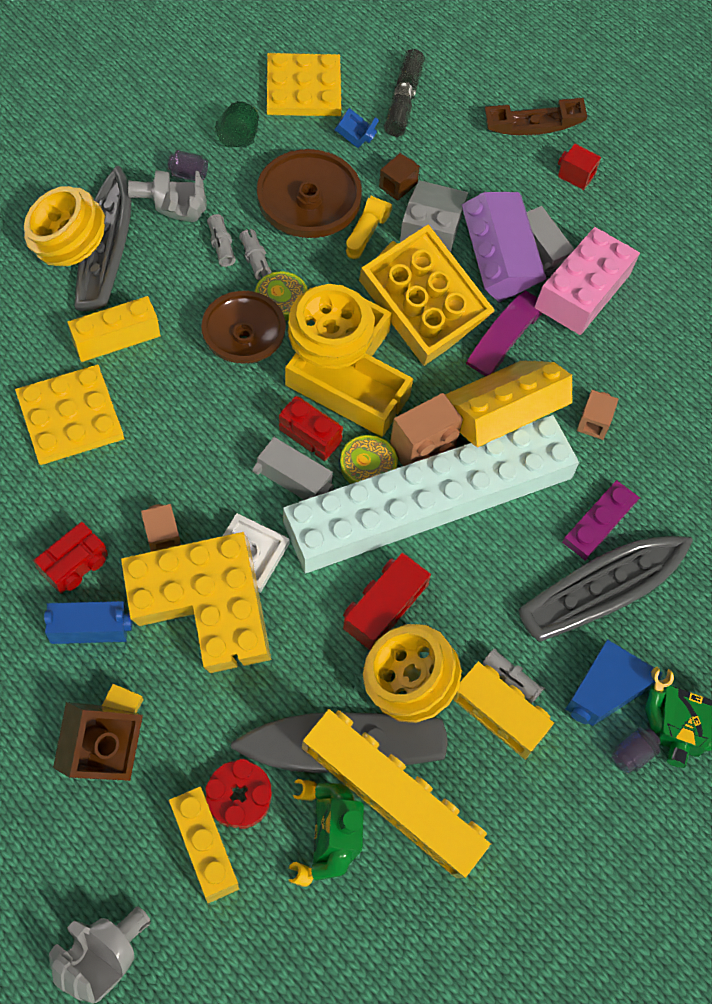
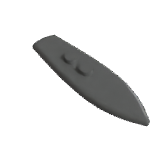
M118 165L114 167L94 198V201L99 203L105 215L104 235L99 246L92 254L78 263L74 307L78 311H94L107 306L122 258L129 229L132 200L128 195L127 177Z
M687 536L652 537L617 547L595 558L519 608V615L524 627L538 642H542L633 603L662 584L677 569L685 558L693 539Z
M342 712L353 721L351 727L360 735L366 732L380 744L377 748L386 757L390 754L394 755L405 766L439 761L446 757L448 738L445 725L440 718H429L413 723L400 722L386 714ZM325 713L303 714L269 722L247 732L230 744L231 748L268 766L289 771L330 773L302 749L303 740Z

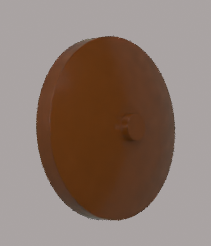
M301 149L282 154L273 159L263 169L257 183L258 206L265 219L278 230L296 237L319 238L334 234L344 229L353 221L361 205L362 187L357 173L345 160L326 151Z

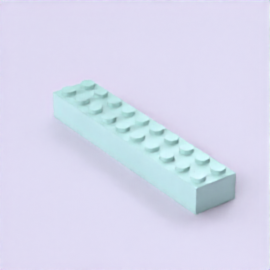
M554 415L522 426L478 448L470 443L283 507V523L303 571L306 574L572 479L579 461Z

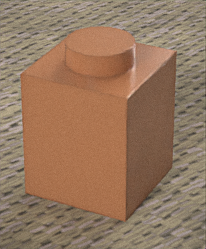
M591 390L576 431L604 440L619 399L605 392Z
M157 504L141 511L151 552L181 545L171 504Z

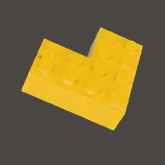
M365 299L370 304L375 317L372 344L365 356L350 366L331 369L317 367L304 361L295 353L285 367V386L383 437L393 423L396 414H399L409 399L413 378L372 357L390 332L392 312ZM349 331L346 334L350 335L353 331Z
M244 532L121 558L130 619L138 626L194 614L203 667L209 673L237 668V661L233 658V655H238V660L244 666L272 660L250 543Z

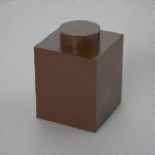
M399 153L380 170L379 188L399 201L418 184L420 166L412 159Z

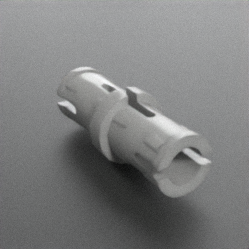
M220 214L212 215L207 219L212 236L210 239L211 245L216 249L219 264L223 267L231 266L236 261L231 247V235L226 230L223 216L221 217Z
M246 229L239 236L245 249V259L251 264L255 278L261 280L259 272H261L262 278L271 273L265 258L266 251L259 244L256 232L250 229L252 236L250 237L248 229Z
M493 649L482 663L484 666L489 665L495 669L508 686L513 685L517 687L531 704L544 690L542 686H539L522 672L523 668L521 666H514L499 654L496 649Z

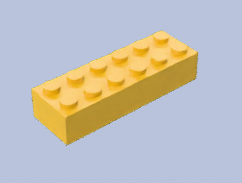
M328 709L303 740L302 749L456 879L466 878L491 845L485 839L487 833L473 821H470L468 824L457 815L460 811L445 798L439 801L431 794L433 788L422 778L417 776L413 779L404 772L406 766L392 754L386 757L377 749L380 744L366 732L362 735L356 732L351 727L353 721L339 710L334 713Z

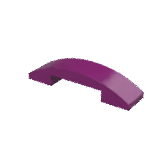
M524 291L515 298L485 333L468 358L466 365L484 376L494 373L504 361L505 354L527 327L530 324H534L542 314V312L534 308L538 298L527 291Z

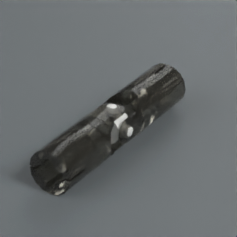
M410 49L404 54L394 95L385 119L384 130L391 136H402L407 128L412 110L411 100L415 97L425 63L424 54L414 49V52L413 49Z

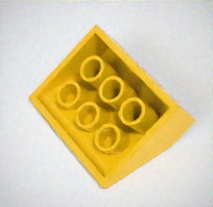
M429 224L361 268L360 283L378 306L392 312L391 324L423 366L447 351L495 311Z
M519 361L449 392L445 396L463 418L460 433L478 448L572 404V374L555 362Z

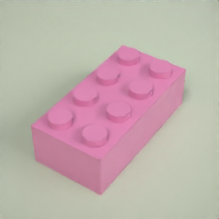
M594 227L542 286L534 308L581 335L630 276L640 252Z

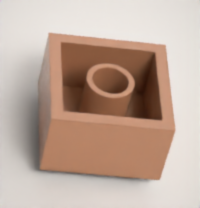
M441 393L394 418L390 444L395 449L398 460L403 466L456 448L463 418L445 394Z

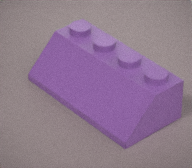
M483 192L461 204L484 288L494 299L500 303L547 279L523 199L519 192Z

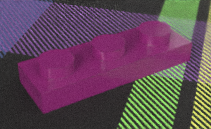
M616 480L565 536L562 543L586 561L633 508L640 497Z

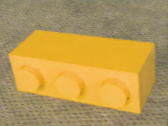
M148 296L67 321L72 341L81 362L161 336L158 318Z
M479 661L462 679L459 689L452 699L525 760L554 724L550 720L549 714L539 706L534 707L524 699V694L513 685L508 686L500 679L495 669L489 665L484 666Z
M201 786L169 799L207 903L240 890Z

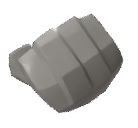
M155 170L153 182L130 180L128 182L129 198H153L156 211L169 218L195 222L206 210L207 200L204 182L199 171H196L195 183L170 182V173Z
M135 907L116 926L105 918H101L90 925L80 921H73L67 927L74 938L72 948L66 951L56 944L49 953L53 983L60 990L78 1000L89 1003L99 1002L117 985L134 961V951L130 942L151 924L146 912L140 907Z

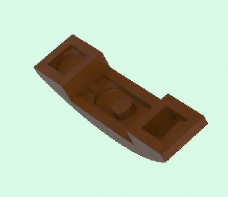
M584 98L559 100L558 107L511 111L510 104L485 107L487 128L494 132L508 135L547 134L573 127L587 120Z

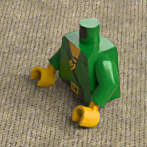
M655 667L651 671V677L655 681V685L650 687L645 705V713L651 730L655 732V741L670 748L667 763L675 767L685 768L689 755L699 757L705 751H712V700L671 686L674 675L670 669H668L665 679L658 680L660 668Z
M295 780L294 783L302 784L303 791L300 795H293L295 799L313 801L317 798L318 800H316L314 859L312 867L298 862L291 863L289 869L298 871L296 878L289 879V882L307 887L313 879L318 881L340 877L347 872L350 863L361 853L363 846L364 804L362 801H354V795L344 784H316L309 780Z

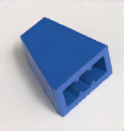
M607 639L565 709L571 713V716L576 721L594 726L648 691L652 685H655V681L651 677V671L654 667ZM661 671L659 672L658 680L663 674Z

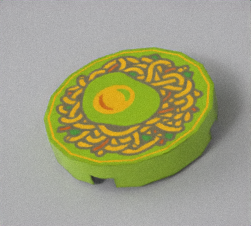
M280 271L264 276L257 283L254 292L272 299L282 310L286 321L289 320L291 306L297 297L307 291L308 288L297 275Z
M373 435L355 437L345 445L341 452V472L343 477L350 484L397 469L398 457L395 449L385 439Z

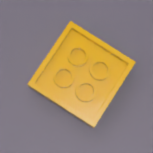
M267 53V115L341 116L340 54Z
M99 365L15 389L39 465L124 440V435Z

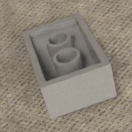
M419 180L409 200L402 221L400 242L429 224L451 253L463 214L461 204L466 202L469 192Z

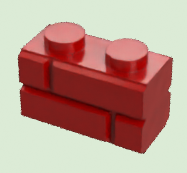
M295 396L279 414V430L310 452H315V455L323 461L327 460L342 442L343 426L299 396Z
M80 522L37 556L33 562L39 573L59 594H62L66 590L71 591L81 583L82 577L90 570L96 571L101 568L106 561L108 552L104 543L83 522Z

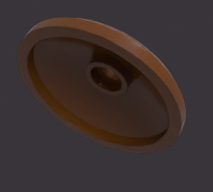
M235 291L222 295L208 306L202 318L201 328L207 347L215 355L229 362L246 364L261 361L272 355L280 347L285 337L286 323L282 310L269 297L253 291Z

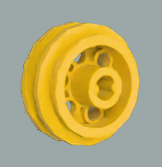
M60 186L49 190L37 199L25 217L24 238L27 247L47 265L71 266L90 256L99 246L104 235L105 215L99 203L94 201L92 195L82 188Z
M325 284L316 286L299 295L291 306L288 337L293 350L304 361L321 368L338 369L350 366L365 356L372 344L375 317L370 304L358 292L343 285ZM310 320L315 322L312 326L307 325ZM349 331H353L350 335L346 334Z
M406 624L388 631L375 642L365 660L363 679L367 694L384 714L400 722L417 723L435 717L451 703L459 689L462 670L458 654L441 632L427 625ZM421 652L429 653L427 657L420 658ZM395 673V679L391 681L392 674ZM401 691H407V694H399V693H400Z

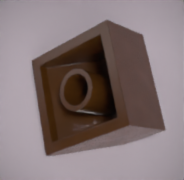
M66 702L53 768L69 778L130 781L143 715L100 705Z

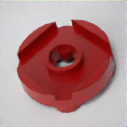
M246 759L231 761L220 766L210 777L206 785V801L212 817L221 825L240 829L250 828L259 823L268 813L272 800L271 782L263 769L256 764L250 763ZM238 787L241 789L244 787L248 790L245 793L246 800L244 802H241L239 799L235 801L230 799L233 795V788Z

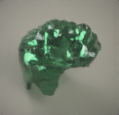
M243 101L232 103L216 121L215 132L223 145L230 148L247 147L253 144L258 132V111L252 105Z

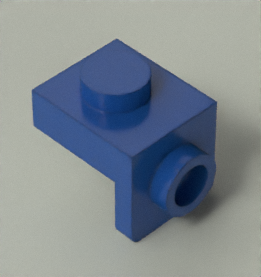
M348 108L334 130L359 148L365 141L370 143L377 133L375 126L379 120L374 117L368 123Z

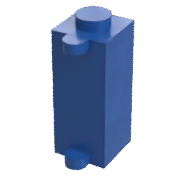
M124 601L47 603V611L44 614L45 634L51 644L127 642V631H132L133 621L130 619V613L127 612Z

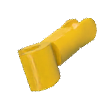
M370 196L367 199L363 214L346 242V255L350 259H357L362 255L366 243L369 242L378 223L384 224L387 221L392 210L391 203L374 196Z

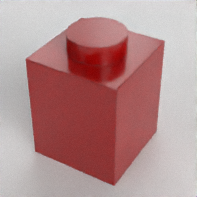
M574 144L569 152H563L558 161V165L561 166L558 177L584 190L596 175L601 157Z

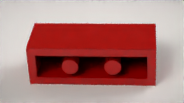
M403 552L396 560L391 558L385 564L381 571L383 575L378 581H370L362 593L364 595L358 603L352 602L343 614V617H345L343 629L369 650L372 649L378 639L393 628L429 585L431 573Z

